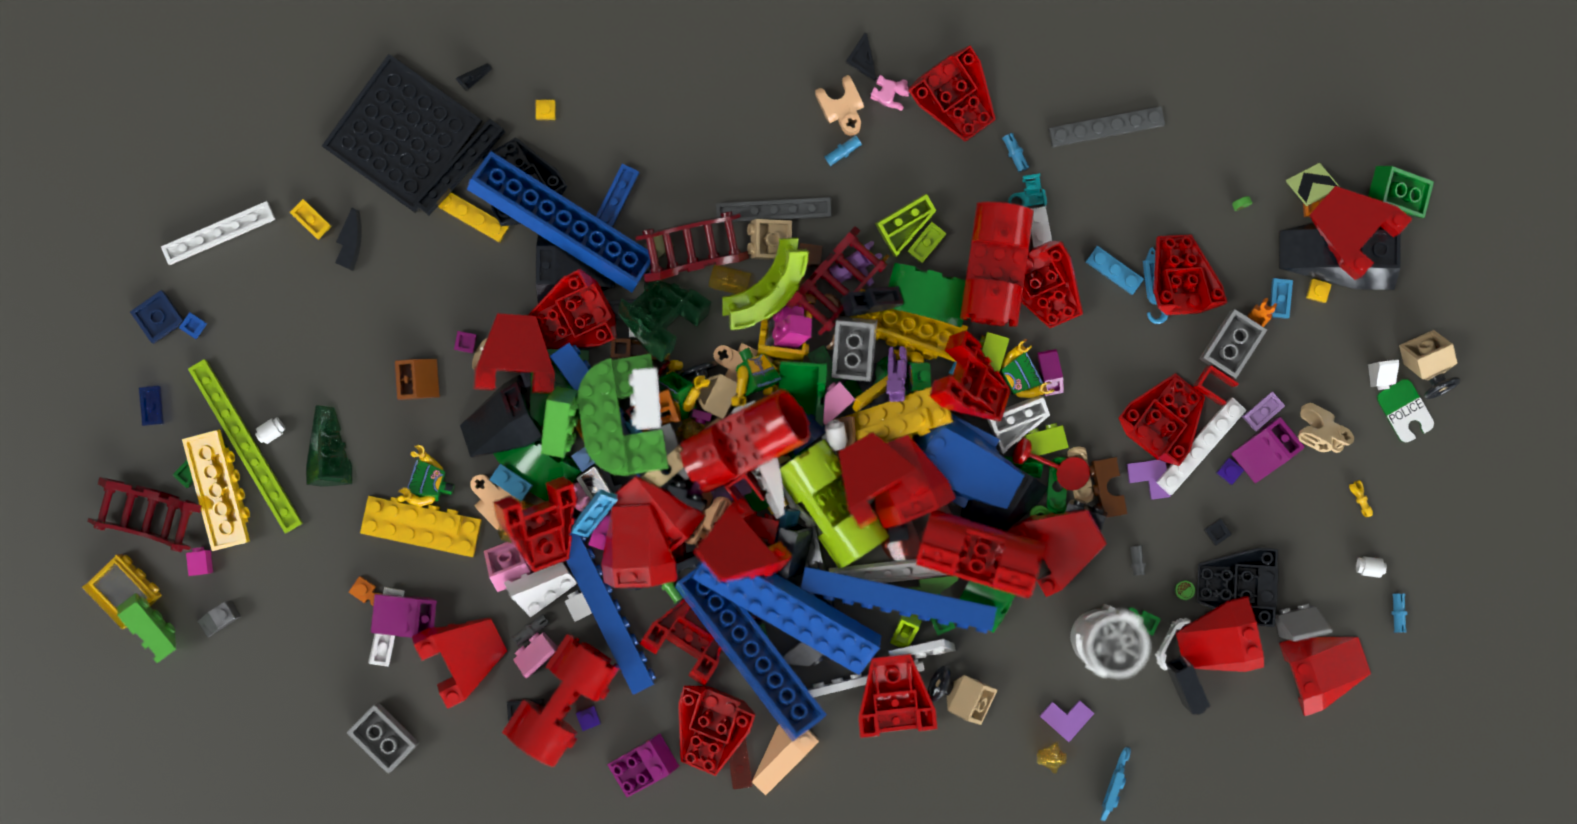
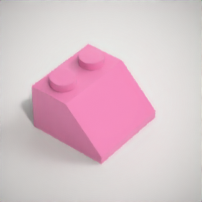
M840 382L837 385L832 383L825 390L827 392L824 397L823 424L825 426L855 401L853 396Z
M512 541L484 551L489 578L497 592L507 589L504 582L518 580L525 573L527 575L532 574L531 568Z
M537 632L529 640L531 642L530 645L526 648L522 646L515 652L517 657L513 660L525 678L531 676L558 649V646L545 632L541 634Z

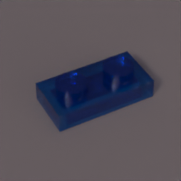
M160 386L140 387L142 426L164 424Z

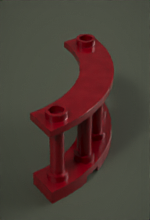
M732 211L721 213V217L690 222L656 231L653 228L643 230L642 235L635 237L636 240L646 239L652 268L650 269L651 272L643 274L645 282L662 280L678 275L679 272L683 271L690 272L703 269L705 266L715 265V262L716 266L749 259L748 251L740 252V249L737 248L732 220L741 217L740 213L732 214ZM712 223H725L730 247L729 254L720 255L717 252ZM704 225L710 254H708V258L698 260V257L695 255L690 228ZM683 230L688 254L687 263L678 264L675 261L670 237L671 232ZM660 235L663 237L668 260L667 267L663 269L662 266H659L653 238Z
M856 226L833 250L836 254L833 255L831 253L786 303L790 309L796 304L798 306L801 305L824 326L818 332L820 335L825 330L829 332L835 326L834 320L844 308L843 305L838 308L816 288L817 286L814 283L821 278L828 281L843 296L850 292L829 273L828 267L834 261L836 263L839 262L861 282L853 291L859 292L877 271L881 273L888 265L885 262L890 257L888 254L880 260L858 241L857 235L861 230ZM848 245L850 247L853 246L875 265V268L867 277L844 257L842 252ZM806 292L809 295L812 294L833 313L830 319L826 318L806 300Z
M99 477L98 485L104 487L105 493L98 519L88 518L87 522L94 525L93 528L98 530L110 528L139 535L171 547L170 550L182 552L183 549L190 550L191 546L182 543L189 516L193 512L200 513L202 505L190 500L182 501L178 496L139 485H136L135 489L132 488V485L125 484V482ZM116 490L126 492L127 496L120 524L105 521L112 495ZM138 495L148 498L147 501H149L142 529L128 526L133 504ZM159 501L166 503V507H168L161 535L149 532L156 504H159ZM179 508L182 515L174 540L168 537L176 509Z

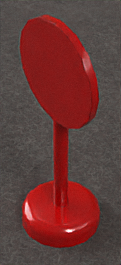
M1022 438L1014 450L1013 462L1016 464H1023L1030 457L1056 468L1057 481L1067 490H1078L1085 486L1089 480L1090 468L1087 462L1079 457H1069L1063 460L1060 465L1031 453L1032 443L1027 438Z

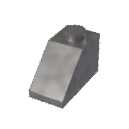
M225 601L209 611L197 622L208 638L240 618L241 615L232 601Z
M799 642L782 656L787 664L810 666L811 664L815 666L823 660L822 653L803 642Z

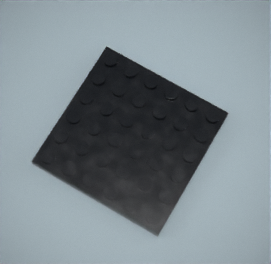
M388 54L322 144V147L416 213L419 208L413 202L463 149L482 120Z

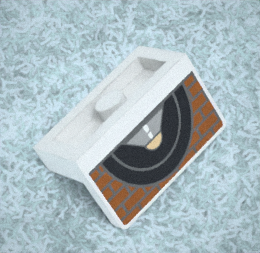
M597 467L591 468L576 478L591 500L600 489L612 493Z

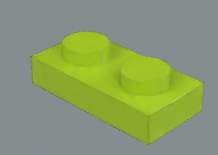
M931 222L907 252L920 263H923L947 233Z

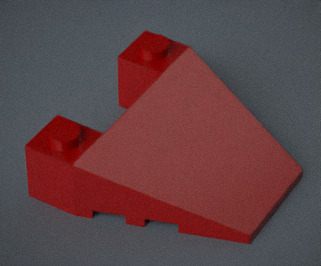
M1337 186L1333 187L1309 215L1319 233L1327 242L1328 248L1336 257L1340 268L1354 280L1361 278L1374 263L1360 249L1381 226L1394 237L1400 234L1412 220L1398 206Z
M497 313L474 369L473 389L494 390L496 371L533 373L532 393L551 394L553 392L555 372L536 316Z
M967 330L949 336L945 352L957 363L952 376L934 381L929 397L941 408L998 422L1001 421L1010 395V388L999 371H994L990 365L992 361L989 356L985 357L980 348L982 346L979 341Z
M873 432L839 451L848 509L860 529L878 519L868 501L902 481L912 499L929 489L918 469Z
M565 477L546 482L549 500L522 510L521 503L511 495L493 502L497 521L533 572L569 559L572 540L570 533L571 526L574 525L573 511L577 500L574 484Z
M743 498L728 506L695 550L697 556L719 581L738 580L749 576V578H755L757 575L771 576L782 570L792 557L791 553L780 541L767 547L749 527L747 522L755 512Z
M1088 510L1069 511L1060 514L1051 513L1041 516L1032 515L1016 523L1008 530L1009 532L1046 542L1043 559L1050 571L1043 574L1037 580L1046 597L1064 589L1107 544Z
M683 599L661 618L652 623L641 640L640 645L656 655L665 639H667L698 660L688 676L705 686L718 666L722 648Z
M491 618L467 621L457 625L448 624V626L439 628L430 627L412 636L413 644L422 661L440 652L453 676L437 684L439 694L447 709L466 700L507 652Z

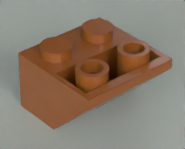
M437 359L395 361L398 400L440 397Z

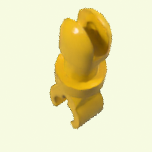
M1359 480L1355 481L1354 484H1349L1350 491L1357 497L1356 502L1362 508L1363 516L1371 517L1373 510L1368 505L1367 495H1364L1362 482Z

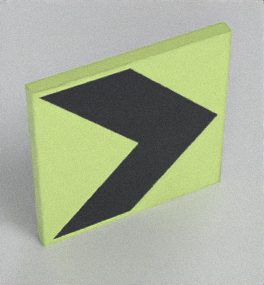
M1320 163L1286 180L1287 184L1306 206L1324 198L1334 186L1340 187Z

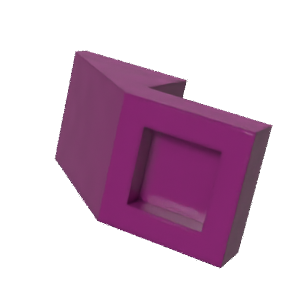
M1057 350L1038 352V369L1042 375L1043 383L1051 382L1047 384L1046 389L1048 391L1054 390L1052 393L1044 395L1050 396L1064 393L1063 374Z

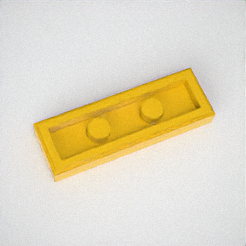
M888 375L856 397L852 407L856 412L887 391Z

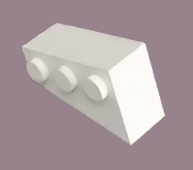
M657 368L632 370L633 374H629L630 386H634V393L631 394V405H635V413H632V423L636 425V429L660 428L662 420L660 417L661 407L659 403Z
M1037 396L1005 408L1002 420L999 422L987 419L993 436L1000 439L997 445L998 450L1004 454L1013 444L1020 441L1030 430L1032 431L1049 417L1050 413L1044 397Z
M560 562L530 575L525 573L521 575L520 579L513 582L508 580L504 584L512 599L532 617L575 586L577 582L566 564Z

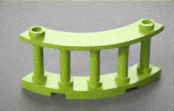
M798 237L779 238L778 250L772 266L755 285L738 294L722 297V315H730L731 330L751 327L765 318L767 320L781 310L795 294L799 287L798 284L802 276H804L808 260L807 249L797 250Z

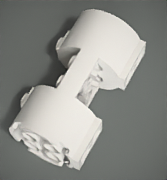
M1103 604L1102 609H1093L1083 613L1077 618L1071 629L1070 639L1075 654L1082 662L1086 663L1085 668L1094 671V673L1104 678L1106 674L1113 677H1124L1133 674L1144 664L1149 652L1148 637L1140 625L1142 619L1106 604Z

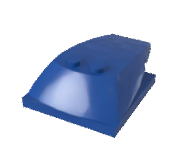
M952 413V423L930 429V433L925 435H915V443L949 481L956 498L952 502L965 508L969 500H976L1008 509L1025 474L998 453L996 447L1000 441L999 438Z

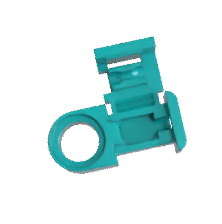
M1040 173L1023 176L1022 181L1026 185V189H1024L1026 194L1025 192L1014 193L1007 202L1011 204L1012 198L1018 197L1022 201L1021 206L1027 208L1028 206L1043 204V207L1046 206V192L1044 189H1041Z

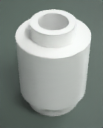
M278 417L275 419L271 418L256 428L257 433L255 435L261 443L265 442L268 444L282 435L286 428Z
M839 420L828 422V425L825 426L828 445L831 446L832 450L844 449L847 446L844 423L839 422Z
M1363 556L1357 559L1356 572L1361 573L1363 576L1381 578L1382 574L1386 573L1387 564L1384 563L1382 558Z

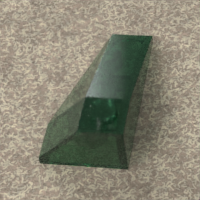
M315 406L306 464V485L328 487L352 484V464L345 452L347 447L345 442H342L341 428L334 407Z

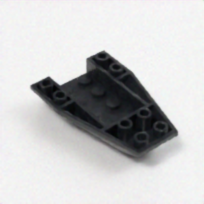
M1314 223L1279 231V269L1357 290L1395 289L1401 265V233L1392 237L1380 226L1360 249L1374 263L1361 278L1354 280L1340 268L1336 257L1328 248L1327 242L1321 236Z

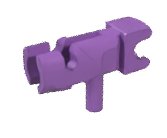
M870 241L864 246L870 250L873 248L874 242ZM858 250L846 257L851 264L867 277L869 273L866 267L871 266L872 263ZM881 253L875 255L878 259L882 258ZM835 264L829 268V273L840 283L852 279L853 275L844 267L839 268ZM870 278L866 284L868 286L874 283L873 279Z
M900 346L901 360H898L897 366L896 354L893 353V347H890L888 353L887 394H889L890 402L905 401L904 384L907 372V350L905 347Z

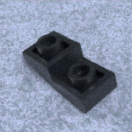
M675 481L668 485V490L688 506L701 511L706 507L708 500L703 499V496L692 493V495H689L691 487L686 486L685 482Z

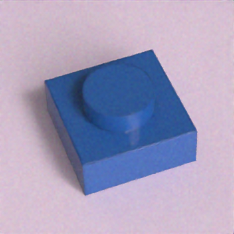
M189 312L179 328L194 339H197L208 323Z

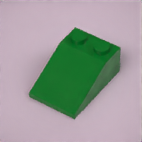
M1376 166L1368 197L1398 206L1407 215L1425 218L1434 181L1393 166Z

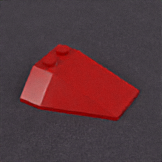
M1248 596L1229 600L1175 632L1181 656L1190 662L1194 669L1247 672L1264 667V655L1257 623Z
M1309 637L1296 641L1286 640L1279 643L1284 660L1290 664L1301 697H1298V701L1304 716L1324 710L1371 674L1359 637Z
M911 654L871 659L858 716L860 738L880 736L881 732L917 729L918 731L937 729L935 707Z

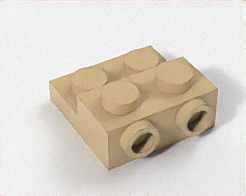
M752 220L751 224H748L747 233L751 235V243H748L747 246L751 259H775L779 238H792V221Z

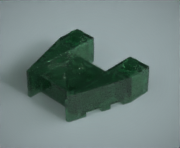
M661 280L645 282L643 288L645 291L632 304L622 298L618 314L645 350L663 362L674 350L677 339L666 328L679 315L695 326H698L708 316L711 301L692 289L688 291L680 288L678 284L673 283L671 285Z

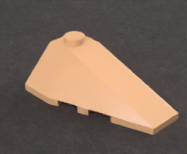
M778 725L752 783L767 795L819 742V738L808 730L792 742L783 728Z

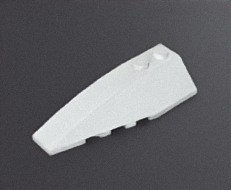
M755 401L747 403L744 406L734 408L728 416L755 403ZM775 458L751 472L757 473V483L763 491L766 490L765 498L776 519L784 514V495L778 459Z

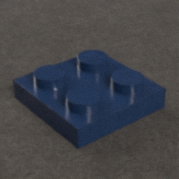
M160 290L130 311L149 341L153 344L176 329L184 321L163 290Z

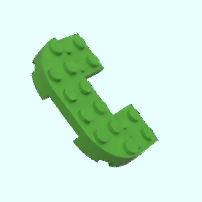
M651 354L616 360H604L593 366L581 381L578 391V405L585 448L591 459L608 473L627 476L669 469L662 429L623 436L618 399L630 398L631 394L634 393V386H630L629 374H633L632 370L653 368Z

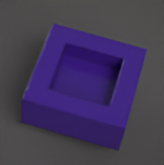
M1227 458L1216 474L1230 485H1233L1244 469L1230 458Z
M595 706L576 713L582 731L601 724Z

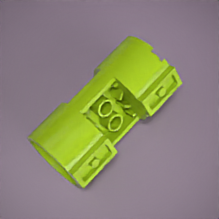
M825 439L780 468L783 486L795 504L803 502L823 532L818 536L819 540L839 569L863 556L890 536L886 529L883 528L879 519L862 529L857 525L848 509L844 480L841 476V463Z

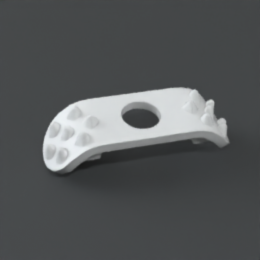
M1179 618V620L1172 621L1157 654H1155L1158 661L1157 664L1164 671L1167 670L1165 664L1167 655L1165 651L1176 630H1181L1184 624L1191 623L1190 619Z

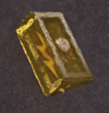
M714 265L709 287L738 294L747 290L751 274Z

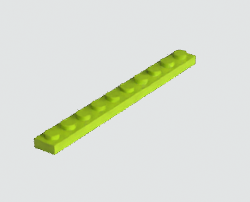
M203 359L188 368L284 533H288L302 525V520L207 359Z

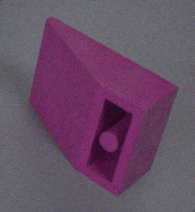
M1278 417L1274 418L1234 450L1231 455L1254 484H1256L1305 447L1283 419Z
M374 594L370 633L412 638L413 635L434 627L437 600L431 597Z
M660 733L607 764L626 797L663 779L680 767Z

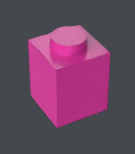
M204 547L192 548V552L186 553L188 576L213 573L211 550L204 551Z

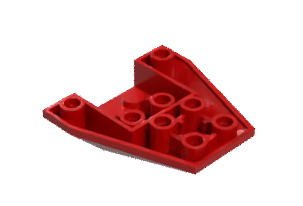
M971 45L943 59L921 75L908 89L920 108L964 142L996 120L982 64Z
M1192 235L1156 237L1153 291L1157 306L1164 314H1197L1228 303L1222 283Z
M1049 241L1028 251L1021 303L1049 328L1083 314L1071 256L1062 241Z
M581 269L564 276L528 314L529 316L537 317L547 349H561L568 343L571 346L575 344L576 347L600 346L616 338L615 314L597 280Z
M1175 373L1130 402L1118 419L1126 435L1154 458L1180 466L1191 451L1205 396Z
M908 434L887 442L891 448L918 469L929 489L912 499L901 481L875 496L876 512L883 528L904 524L940 509L956 499L947 478Z
M638 476L632 478L614 493L617 494L618 500L613 506H651L671 551L690 537L705 516L700 510L688 506L677 499L671 492Z
M613 506L601 563L604 583L614 588L653 587L678 580L675 559L651 506Z
M685 685L678 704L681 762L716 776L751 731L756 714L742 699L709 686Z

